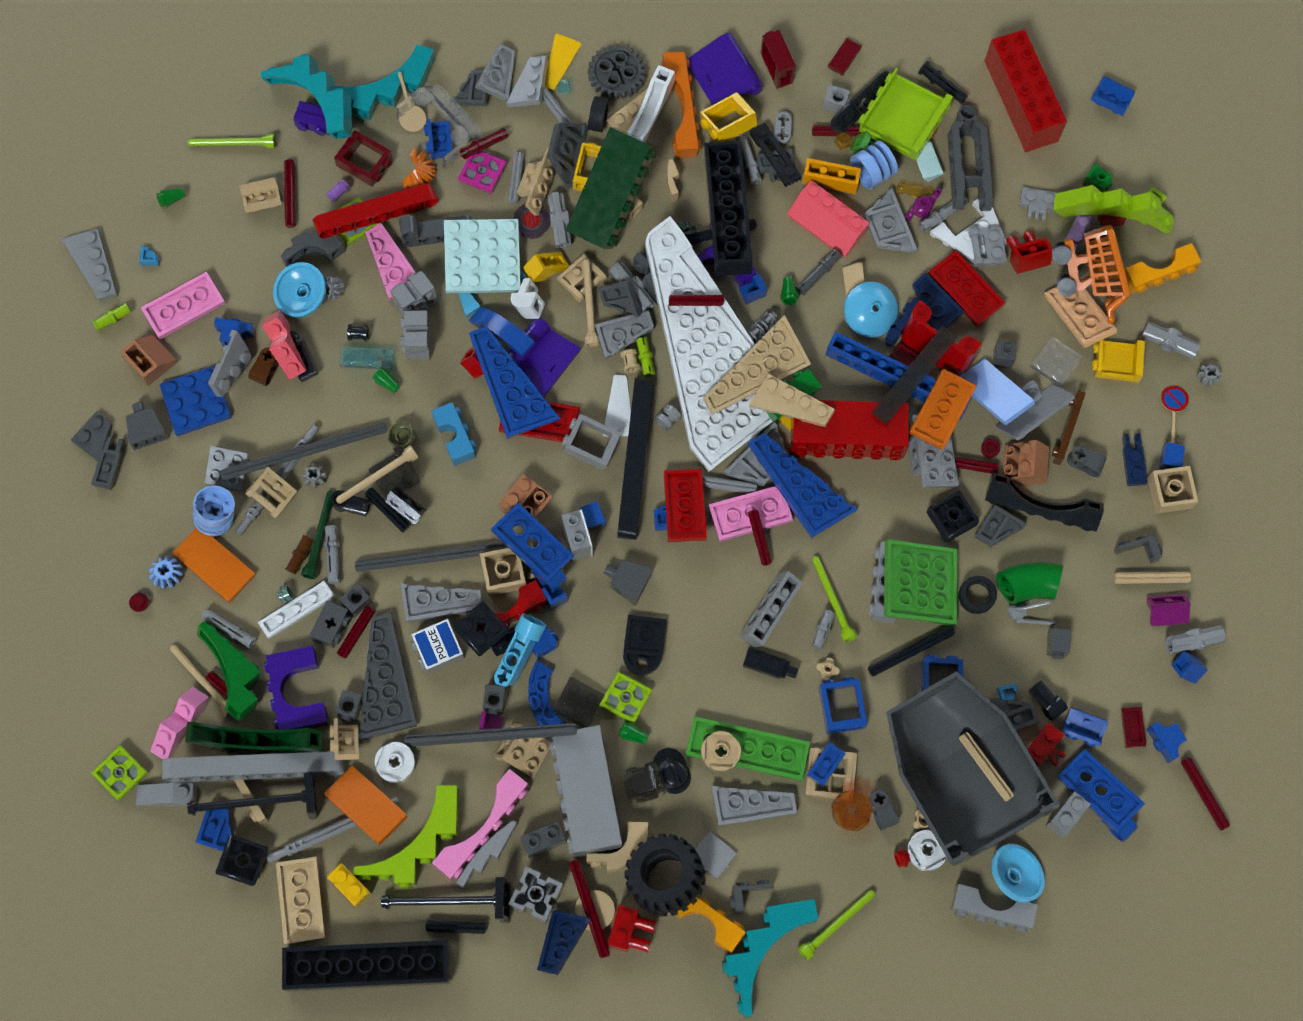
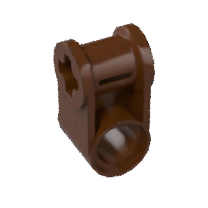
M264 348L260 351L248 375L250 380L264 386L269 385L279 365L269 348Z

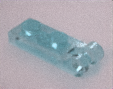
M341 347L339 365L340 367L380 369L383 367L390 371L393 370V363L391 361L394 357V351L391 349ZM379 357H384V361H379Z

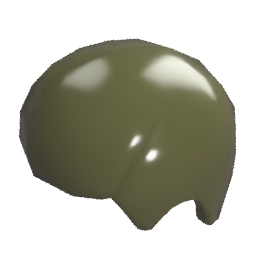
M401 421L391 425L388 431V442L396 449H405L414 444L416 441V431L411 424Z

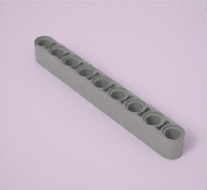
M334 752L182 757L162 760V781L167 783L304 777V773L312 772L313 777L344 774V760H335Z

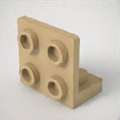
M512 722L509 728L526 726ZM544 738L502 740L493 757L499 761L509 763L530 778H534L550 749V742Z

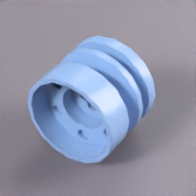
M881 141L874 142L873 145L867 147L866 151L861 150L851 156L850 159L852 167L861 168L859 181L867 189L876 187L882 183V179L887 180L898 172L895 157L888 146Z
M207 486L199 490L193 502V522L198 531L209 536H218L227 532L234 520V497L227 489L220 486Z

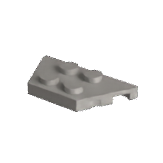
M891 188L881 199L875 202L873 207L864 213L863 217L869 222L868 229L877 249L916 253L918 249L894 191Z
M773 422L763 433L778 443L782 450L788 454L784 441L777 429V423ZM750 447L724 472L726 476L756 483L763 487L771 480Z

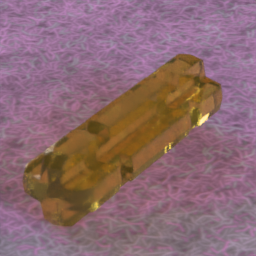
M902 182L898 183L896 189L897 193L904 194L905 192L906 195L915 197L931 196L933 192L931 188L925 187L923 189L921 186L911 184L907 186L906 183Z

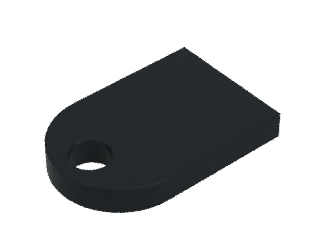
M628 615L623 660L629 671L637 675H649L658 669L662 661L667 619ZM639 660L647 663V667L644 670H639L636 667V663Z

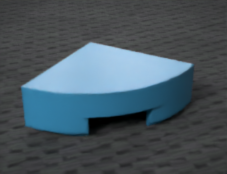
M141 246L140 265L159 266L157 255L150 248Z
M1017 683L998 687L999 699L1013 701L1017 692Z

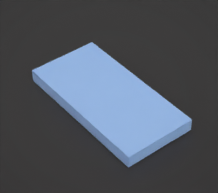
M983 359L960 376L977 385L972 397L1005 426L1035 405L1034 400L986 359Z

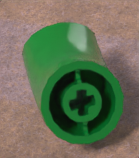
M1046 562L1014 565L996 573V582L1003 597L1012 605L1032 599L1054 601L1059 588L1063 565Z

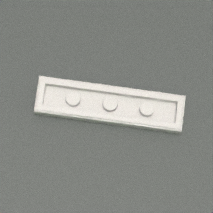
M324 580L259 621L258 624L267 638L271 639L323 606L326 601L334 599L335 596Z

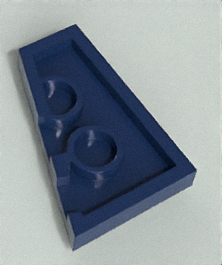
M924 273L912 284L918 300L925 303L931 309L929 323L938 332H944L964 314L961 307L927 273Z
M553 910L537 970L559 975L591 918Z

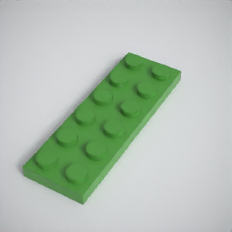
M694 716L686 756L702 759L701 747L704 740L714 732L725 731L732 734L741 746V756L735 767L802 782L810 746L809 741ZM720 746L718 750H715V753L723 757V754H727V751L723 750V747Z

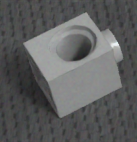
M829 85L822 109L838 113L852 99L848 98L850 91Z

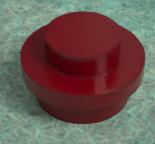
M135 593L129 600V606L135 612H143L149 606V599L143 593Z

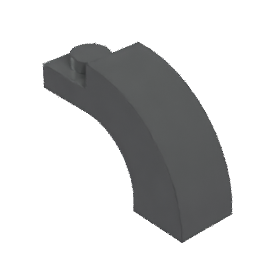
M306 232L291 239L293 247L287 248L281 255V259L286 267L309 254L323 255L332 262L344 253L345 249L343 243L334 236L322 239L319 238L317 232Z

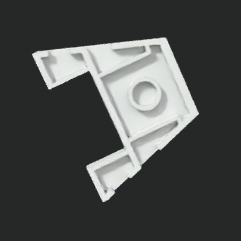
M978 199L973 201L972 205L983 218L960 234L954 236L944 222L930 231V235L933 238L936 237L947 247L950 246L957 250L961 256L972 263L974 253L968 231L971 229L1001 228L993 207L991 211H980ZM1002 232L1003 241H1004V247H1005L1006 244H1007V242H1006V239H1005L1004 234H1003V232ZM979 238L981 256L985 259L983 238Z

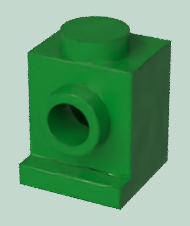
M1095 162L1087 174L1083 185H1093L1102 193L1104 190L1109 191L1114 183L1111 180L1113 175L1100 168L1099 164Z

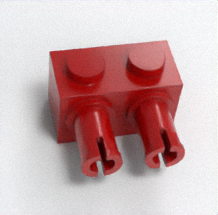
M1030 231V234L1026 232L1023 235V239L1026 241L1023 244H1020L1016 235H1013V238L1012 236L1007 238L1006 242L1011 249L1009 261L1016 274L1051 265L1053 257L1052 246L1046 237L1037 239L1034 232Z
M619 905L608 941V947L624 952L633 948L648 953L649 947L647 946H650L651 940L634 936L633 930L638 928L654 933L655 927L652 926H656L657 920L641 917L638 914V910Z

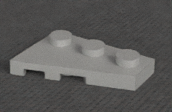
M502 44L498 45L475 88L506 101L509 98L515 51Z
M231 330L229 335L231 337L228 346H224L222 360L216 364L208 382L214 394L221 398L253 358L240 334L235 330Z

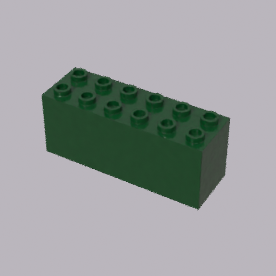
M610 127L565 231L603 249H613L614 246L616 247L620 241L621 229L624 230L627 225V215L635 207L634 199L642 191L643 186L641 183L649 175L650 168L648 167L651 161H654L657 157L658 151L656 149L658 146L619 128Z

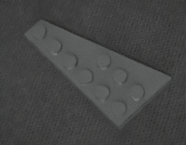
M391 613L371 618L359 741L417 726Z

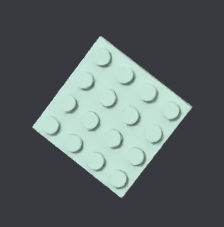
M518 219L444 220L446 294L519 291L521 286Z

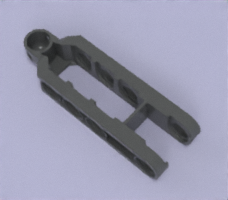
M963 105L957 113V121L952 124L951 130L947 135L953 209L963 210L965 208V187L978 188L980 211H991L993 193L988 130L982 122L977 121V113L974 107ZM960 136H968L974 140L977 176H967L962 171L963 155H961L962 139H960Z

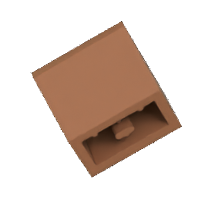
M154 335L135 339L120 351L124 360L148 386L177 363V360Z
M1038 440L1005 445L1002 475L1011 477L1018 484L1035 485L1047 483L1049 446Z
M522 474L501 499L499 507L501 511L507 514L519 503L536 519L553 496Z

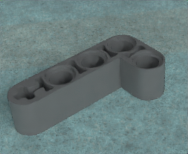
M462 215L416 222L415 216H403L399 218L403 245L405 247L443 243L444 220H472V217Z

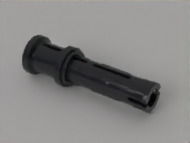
M926 61L920 68L919 75L925 76L930 80L931 84L938 85L960 104H963L968 98V94L945 78L942 71L931 66L929 61Z

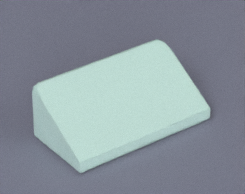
M928 142L916 160L923 179L927 182L944 174L933 144Z

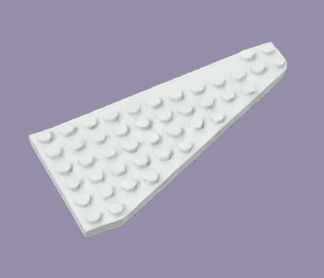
M669 216L648 233L645 240V249L689 447L707 471L710 472L773 421L765 410L749 408V404L755 394L714 415L710 414L703 398L755 344L725 298L723 306L669 305V295H722L682 230Z

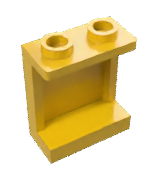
M1103 339L1093 344L1095 359L1092 361V370H1094V377L1139 382L1143 377L1145 341L1137 340L1135 344L1104 341Z

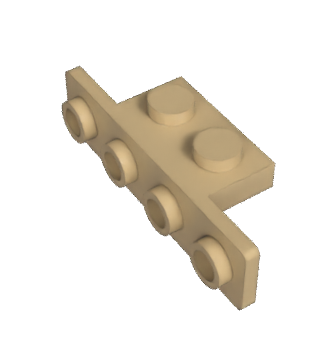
M547 147L542 161L527 164L517 190V194L520 197L528 196L525 206L534 216L539 215L555 173V169L546 157L549 147Z

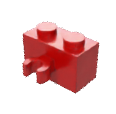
M1049 722L1027 747L1037 767L1042 764L1047 756L1054 766L1060 764L1055 759L1056 755H1059L1061 758L1066 756L1063 751L1054 749L1064 734Z

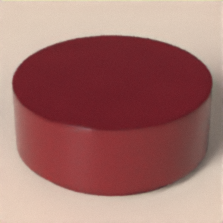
M987 439L981 445L982 455L989 459L995 458L1001 449L999 442L995 439Z

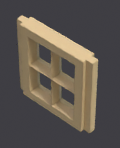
M810 748L807 774L824 749ZM845 752L846 754L843 759H846L844 774L832 773L828 781V791L818 790L817 783L807 776L805 795L853 801L857 753ZM833 776L844 778L843 792L832 791Z

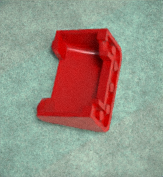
M919 300L901 334L902 342L939 369H945L959 377L962 376L981 352L982 343L973 337L967 336L958 345L927 324L931 317V309Z

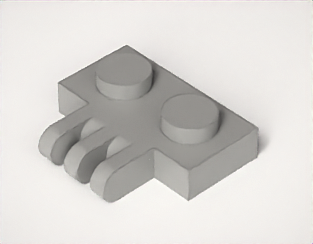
M1022 187L1019 207L1028 208V219H1031L1032 213H1034V220H1038L1039 214H1042L1041 221H1045L1047 211L1055 213L1053 207L1056 193Z

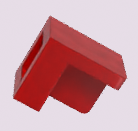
M472 348L465 353L460 364L476 379L483 375V371L475 349Z

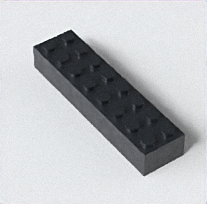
M741 141L704 143L714 275L752 274L753 261Z
M448 940L282 948V990L285 992L450 984V950Z

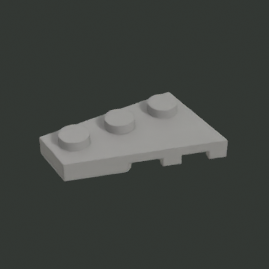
M546 55L529 57L506 102L508 108L542 104L549 61Z
M649 310L642 312L638 317L629 315L595 324L604 359L607 360L634 343L638 338H642L654 330Z

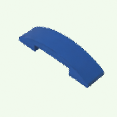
M480 307L469 319V322L479 329L487 326L494 336L507 343L510 349L522 357L535 344L522 330L489 309Z

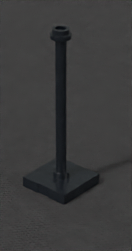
M312 772L304 773L305 790H302V793L198 804L195 803V800L187 803L188 815L196 816V812L302 801V803H306L309 819H318L315 779Z
M496 877L495 894L493 896L391 897L390 894H386L381 897V907L385 909H390L391 906L493 904L495 907V919L501 923H510V881L504 877Z

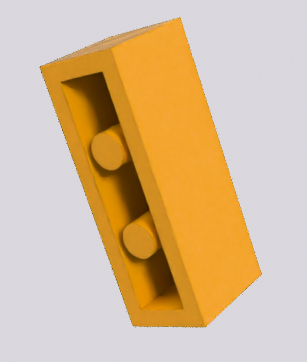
M807 158L802 184L807 185L812 180L821 188L856 194L861 168Z

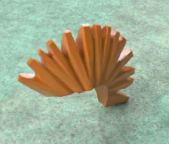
M416 146L409 156L412 162L415 163L416 168L403 179L404 190L422 185L424 182L431 184V181L434 180L432 177H435V174H433L436 172V170H433L435 166L429 165L433 160L424 161L428 154L423 155L424 151L422 150L417 155Z

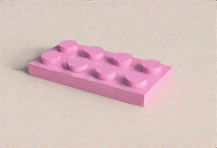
M205 272L142 306L141 310L157 337L161 340L226 303L208 273Z
M776 486L708 505L719 542L753 533L748 517V512L756 509L759 511L763 530L793 522L789 505Z

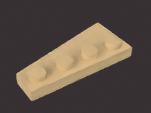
M648 89L608 118L606 124L609 127L619 128L628 132L640 110ZM672 90L670 91V93H669V95H668V97H667L665 103H666L667 100L671 97V95H672Z
M770 374L767 375L749 404V408L762 409L768 413L781 414L787 418L800 419L803 422L826 427L835 412L834 408Z

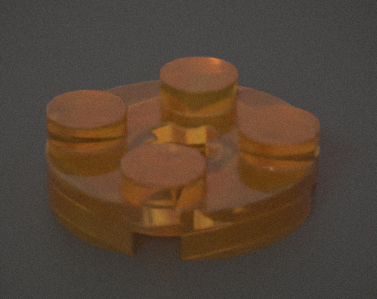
M856 790L842 792L831 805L834 821L838 826L846 830H861L870 821L872 804L866 795ZM850 806L857 808L854 811V816H852V814H848L847 812Z

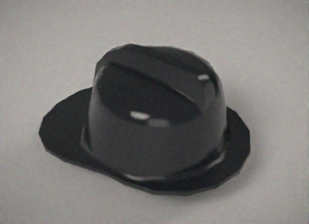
M664 748L657 752L654 757L653 766L660 785L668 793H682L688 788L691 780L684 757L673 748Z

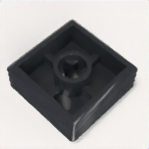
M957 491L928 507L926 511L946 543L976 527L979 523V519L961 491ZM950 514H951L952 516H953V515H956V516H957L956 519H955V520H954V519H950V518H949Z
M484 601L480 602L454 625L455 631L479 657L508 633V628ZM479 625H480V626H483V625H484V626H485V627H484L485 631H484V632H482V631H478V632H477V630H478L477 627H478Z
M229 835L215 873L254 886L260 874L268 847L235 835ZM242 855H244V859L247 860V863H244L240 866L239 861H237V857L240 858Z

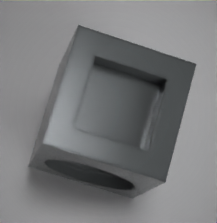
M997 341L993 350V366L1012 368L1016 360V342Z
M357 584L339 599L341 604L354 617L372 602L369 597L371 593L364 586L360 588ZM355 596L362 597L358 603H353L352 599Z
M485 684L482 708L488 715L498 716V713L503 714L506 695L505 686ZM492 697L500 699L496 705L489 704V700Z
M342 690L335 711L337 716H340V720L345 722L357 721L363 703L362 695ZM352 703L354 708L349 712L344 711L345 705Z

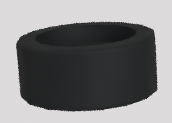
M594 96L589 114L588 130L603 132L608 113V98Z
M984 576L968 578L959 590L961 606L972 614L986 613L992 608L997 599L995 585ZM980 584L988 590L989 599L984 605L975 606L968 601L966 594L971 585Z

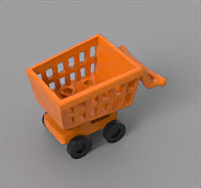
M1106 225L1083 233L1086 248L1085 254H1075L1073 238L1064 239V242L1056 243L1052 248V255L1056 263L1068 264L1069 273L1061 274L1057 279L1059 293L1062 296L1069 297L1075 291L1084 290L1091 284L1093 296H1110L1104 302L1107 322L1113 324L1115 322V309L1122 305L1131 296L1115 231L1112 225ZM1088 263L1089 275L1084 279H1079L1078 265Z

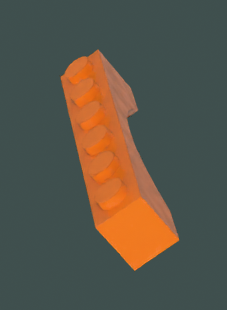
M665 52L662 56L661 65L675 71L673 89L676 91L682 107V122L672 142L674 157H696L698 150H701V141L697 139L699 128L698 123H695L694 119L696 118V108L692 105L694 93L690 91L691 75H688L689 60L686 59L685 52Z

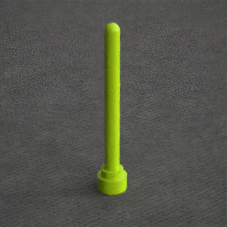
M266 134L263 138L189 139L187 143L189 146L263 145V147L270 149L276 147L275 134Z
M814 556L812 558L813 564L842 627L841 637L843 642L852 641L858 637L857 632L852 626H849L820 558Z
M869 890L814 940L800 945L797 950L803 958L809 961L820 944L875 897V891Z

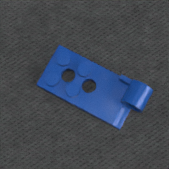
M521 504L515 505L491 528V531L532 570V574L539 579L541 585L548 592L553 593L566 580V576L561 569L574 555ZM515 526H521L524 529V532L522 534H516L513 528ZM529 539H535L538 542V545L536 547H530L527 544V541Z
M1085 749L1058 775L1057 779L1069 790L1075 791L1091 804L1089 808L1102 819L1101 822L1121 842H1125L1138 828L1132 817L1145 803ZM1082 773H1089L1091 780L1085 782L1081 779L1080 775ZM1102 786L1106 789L1107 793L1105 795H1098L1095 788Z

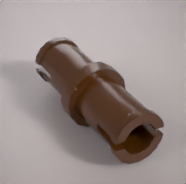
M305 535L302 536L296 550H293V556L285 570L292 574H297L302 561L307 558L306 554L312 542H314L313 539Z

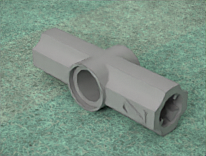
M622 261L612 266L609 273L617 283L631 280L641 312L650 311L655 306V302L645 291L641 280L637 276H633Z
M1149 321L1141 336L1159 344L1160 348L1164 351L1178 352L1194 359L1200 347V343L1182 336L1179 330L1174 328L1166 329Z

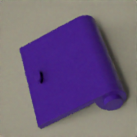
M731 33L720 36L688 58L689 69L712 105L736 92L743 96L746 93L758 95L762 91L763 82Z
M539 317V319H533L524 330V333L535 342L523 357L512 349H509L507 353L544 398L580 352L581 348L551 330L549 324Z

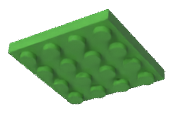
M886 540L884 617L951 626L957 625V549Z

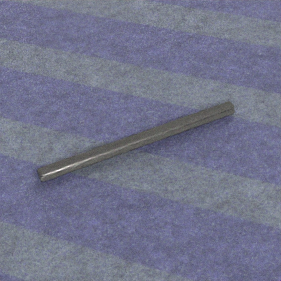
M385 422L225 468L220 470V474L223 480L265 469L266 467L386 433L387 426Z
M503 542L358 560L355 561V569L357 572L477 557L480 556V553L508 547Z
M575 723L415 734L406 735L404 743L408 747L570 736L577 734V725Z

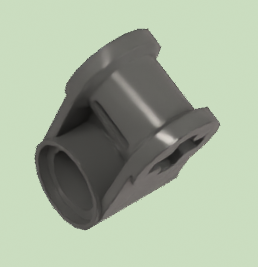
M1083 446L1075 447L1067 457V462L1071 467L1093 477H1100L1107 460L1104 455Z
M883 790L873 792L868 802L878 828L882 831L900 823L887 793ZM882 797L883 801L875 803L874 799Z

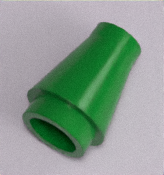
M182 187L160 190L159 193H156L160 206H165L166 208L186 197Z
M787 276L783 278L780 299L785 305H794L797 303L799 296L794 278Z
M381 367L372 377L376 384L391 391L393 394L401 387L387 368Z
M624 721L618 736L622 737V740L645 745L649 734L630 721L629 723Z

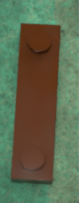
M1080 390L1075 395V399L1068 405L1071 409L1059 445H1055L1052 456H1054L1053 463L1059 466L1064 460L1086 394Z

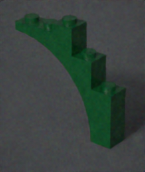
M187 722L185 742L210 747L215 751H227L228 753L238 751L255 754L270 752L281 754L322 751L323 731L311 728L287 730L243 729Z

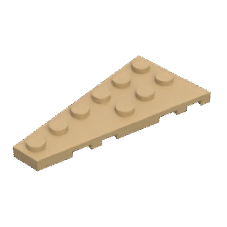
M785 315L703 398L711 415L757 393L768 374L783 380L811 365Z

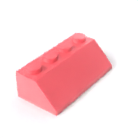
M812 180L800 192L787 213V216L830 248L835 249L836 252L838 251L844 258L867 233L869 227L868 221Z

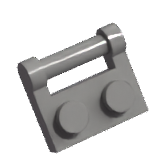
M1001 228L971 229L968 231L969 238L972 241L974 267L1006 265L1007 259ZM979 238H983L985 259L981 256Z

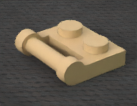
M585 254L557 277V281L578 302H581L585 296V287L580 291L576 289L584 281L583 260L589 259ZM590 260L591 274L594 273L596 275L591 280L593 289L600 282H604L607 277Z
M266 467L246 490L245 494L248 497H253L271 512L270 515L276 518L297 490L269 467ZM259 486L279 502L277 506H274L256 491Z

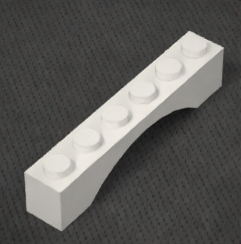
M660 65L657 66L640 110L627 133L645 141L647 140L675 83V71Z

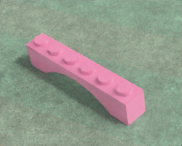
M509 769L497 783L495 804L485 824L467 840L445 847L432 862L433 866L451 881L454 878L458 879L465 870L463 869L465 864L470 862L477 854L478 848L490 840L489 835L492 831H497L502 826L503 821L501 820L505 815L509 816L515 810L516 806L514 804L519 799L523 800L528 794V783Z

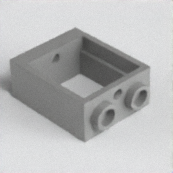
M579 414L577 419L573 418L569 426L572 429L570 435L566 434L561 445L564 446L562 452L604 471L621 433ZM580 424L610 437L601 458L571 445Z

